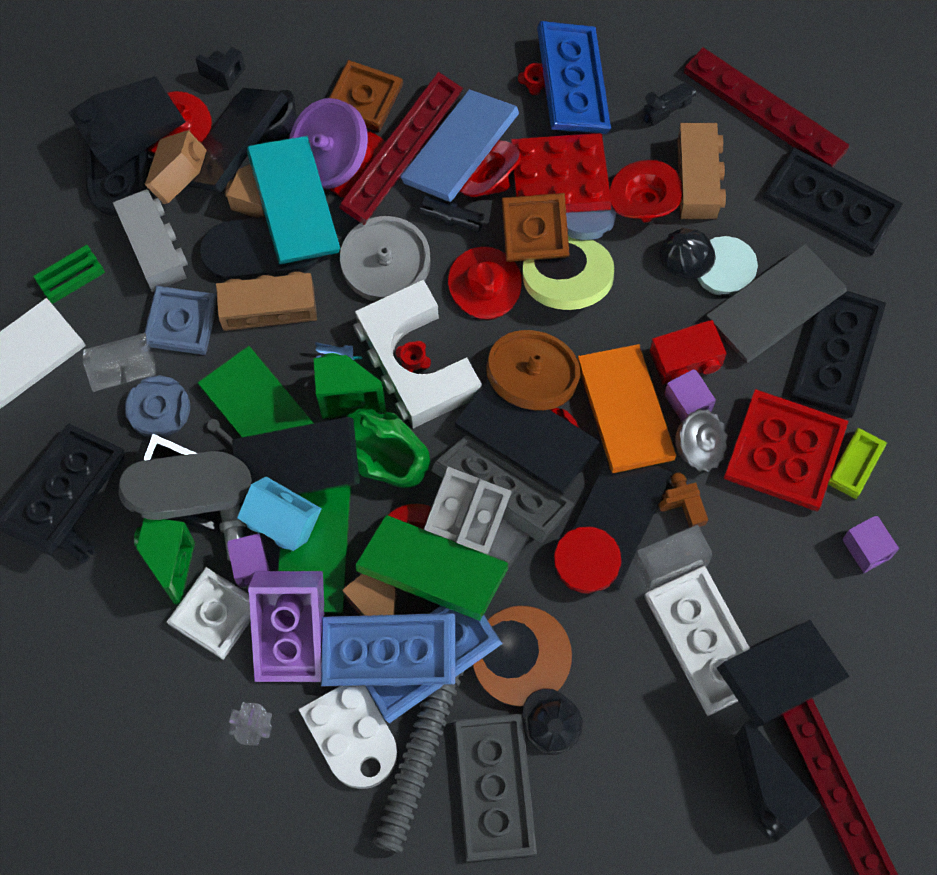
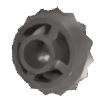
M698 408L695 412H690L687 418L678 426L676 432V447L683 461L687 462L691 467H695L699 472L702 470L709 472L711 468H718L719 462L724 460V452L728 448L725 442L728 435L724 432V423L719 421L717 414H711L709 409L702 411Z

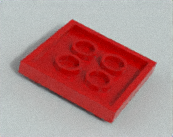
M602 133L511 139V144L515 145L521 152V160L513 169L516 197L565 193L566 213L611 210V196Z
M755 389L724 479L818 512L849 421Z

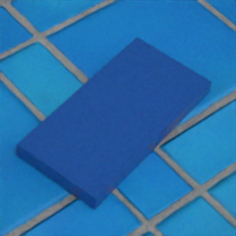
M540 21L537 31L551 130L608 134L611 130L596 27Z

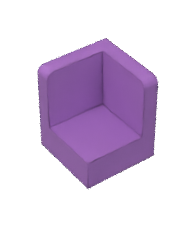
M693 369L667 383L665 397L681 422L687 418L690 412H695L698 408L702 411L709 409L712 412L716 399L697 370Z
M874 516L849 529L843 538L844 544L863 573L892 559L899 550V547L878 516Z
M260 533L227 542L234 579L239 588L250 585L255 571H270Z

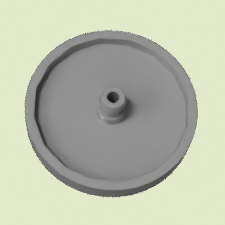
M379 216L369 219L366 225L358 224L346 236L340 251L342 274L349 287L363 298L375 302L419 281H425L430 270V249L425 236L415 225L398 217Z

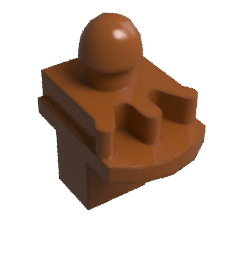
M675 473L671 477V485L674 489L666 490V494L662 495L663 501L658 504L660 511H668L682 506L690 530L705 526L708 522V517L696 482L687 485L686 477L682 473Z

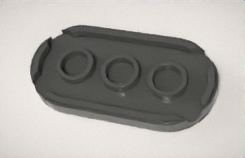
M209 451L134 463L123 472L118 493L122 504L132 513L135 510L138 513H142L141 517L162 520L236 507L244 501L252 479L247 466L235 456L224 452Z

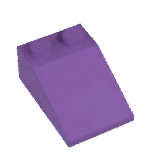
M255 571L248 587L255 682H321L322 617H324L323 571Z

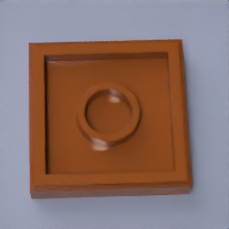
M348 60L329 98L338 99L352 105L363 117L366 128L380 132L403 86V79Z
M565 193L502 198L506 262L569 257Z

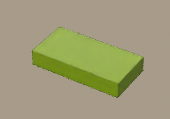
M857 428L828 485L857 500L887 442Z

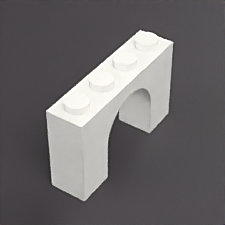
M424 280L355 311L357 323L353 325L354 330L361 342L366 340L370 347L367 354L374 368L380 366L384 374L381 380L388 394L394 392L398 400L395 406L403 421L408 419L413 429L470 402L482 387L467 357L430 374L412 373L400 366L393 356L394 349L404 335L439 319L438 305Z

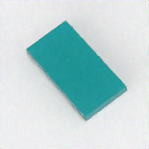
M308 136L248 146L247 154L278 263L284 264L339 253L341 248Z

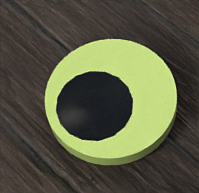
M568 236L569 257L525 260L522 269L523 283L527 292L541 304L562 310L581 309L600 301L606 296L613 285L614 262L610 253L594 240H580Z

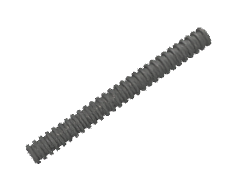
M464 671L455 677V684L443 685L426 697L425 702L420 704L422 712H418L416 715L419 720L413 724L415 732H411L409 738L412 740L411 743L406 744L408 752L402 755L404 763H400L398 767L401 772L395 775L397 783L392 784L391 790L394 792L392 795H388L387 799L390 803L384 807L386 814L380 818L382 826L377 827L378 837H374L372 841L375 846L393 853H402L403 851L401 843L407 840L405 832L410 831L411 826L408 823L409 820L413 821L414 819L412 811L418 808L416 800L421 799L422 796L419 791L425 787L423 780L429 776V773L426 772L427 768L432 767L430 759L435 758L436 752L434 748L439 747L440 743L437 739L443 735L441 727L446 726L444 719L450 715L448 707L453 706L454 702L451 698L457 694L455 687L460 686L458 678L463 676Z

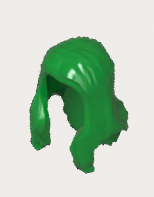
M357 409L354 413L347 416L354 420L358 469L362 477L384 481L400 488H412L423 480L430 466L429 450L395 413L386 412L385 414H378L373 409Z

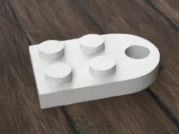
M339 686L299 709L332 772L343 784L356 789H368L381 784L390 776L397 761L396 743L365 686ZM368 759H375L381 765L379 773L374 777H366L361 773V766Z

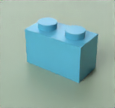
M264 477L251 484L237 519L246 523L250 530L270 537L279 547L294 551L307 543L322 508L270 478Z

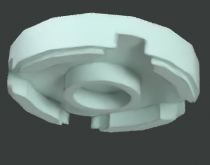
M723 236L710 240L715 250V264L707 274L697 278L703 288L712 294L719 296L721 294H729V296H733L754 281L758 268L756 254L748 244L738 238Z

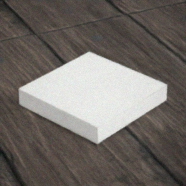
M206 567L167 623L224 660L251 621L249 594Z

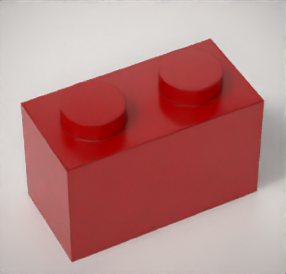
M713 320L652 338L650 354L662 384H667L693 369L705 375L714 373L723 366L727 354Z

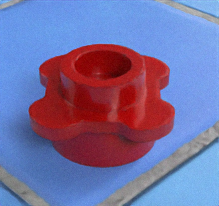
M540 63L528 65L524 72L518 75V82L524 84L529 89L531 95L540 94L541 89L545 87L543 67Z
M422 341L408 342L396 349V357L400 358L401 366L412 373L414 370H426L431 366V359L426 356V344ZM414 355L416 359L412 360L410 357Z

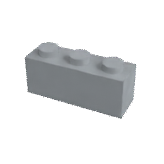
M145 189L113 202L151 291L154 292L156 286L167 287L186 279L183 267L188 265L181 247L176 250L174 249L172 241L177 239L170 223L163 224L161 216L166 214L159 198L152 199L149 190Z

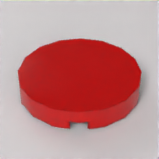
M578 527L567 532L558 542L554 553L555 569L560 581L571 590L582 594L602 591L608 588L617 578L621 567V552L615 539L606 531L595 527Z

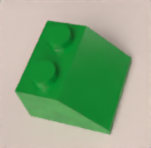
M327 353L319 358H313L316 396L322 419L345 417L354 413L357 409H373L376 413H386L382 382L347 355Z
M144 518L142 527L138 526L136 529L134 546L137 547L138 552L174 605H179L183 599L195 541L184 522Z

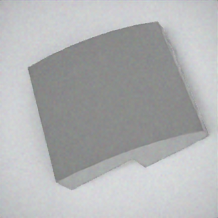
M447 466L423 529L463 546L488 554L512 491Z

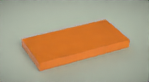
M637 344L578 356L580 373L611 472L617 473L675 461L676 453L640 345Z

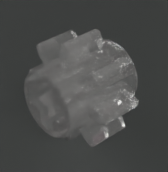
M244 702L240 711L232 710L229 723L232 724L229 734L234 735L240 744L248 746L255 744L258 746L261 737L269 738L272 714L266 713L261 704H246Z

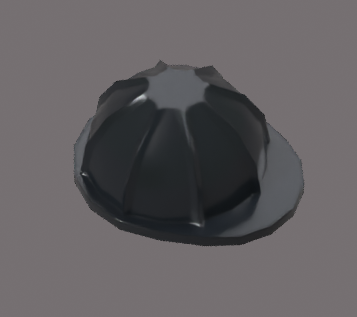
M280 91L287 97V102L261 137L280 140L290 135L297 119L295 97L291 91Z
M685 227L668 234L659 254L661 264L667 272L689 279L699 278L707 274L714 266L716 260L715 250L707 236L698 230Z
M543 688L534 691L527 698L523 706L525 731L528 740L536 749L546 754H560L569 751L578 742L582 734L583 719L575 704L562 693L554 689Z

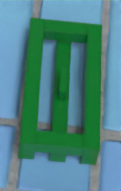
M85 245L33 277L50 303L54 304L101 276L105 271L89 246ZM91 264L93 265V267L76 276V273L80 272L81 270L85 269ZM64 280L68 281L52 291L49 290Z

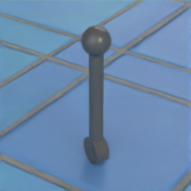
M216 419L209 420L207 423L208 430L211 433H217L233 447L232 438L221 429L219 421Z

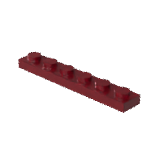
M704 47L685 66V75L792 147L833 168L848 151L850 146L848 143Z
M438 71L346 195L339 208L363 225H366L460 96L463 88Z
M813 698L781 715L782 722L855 875H898Z

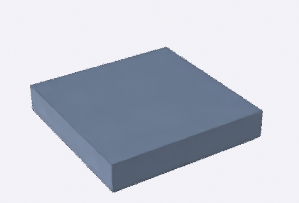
M156 286L142 340L144 347L206 355L218 305L217 294Z

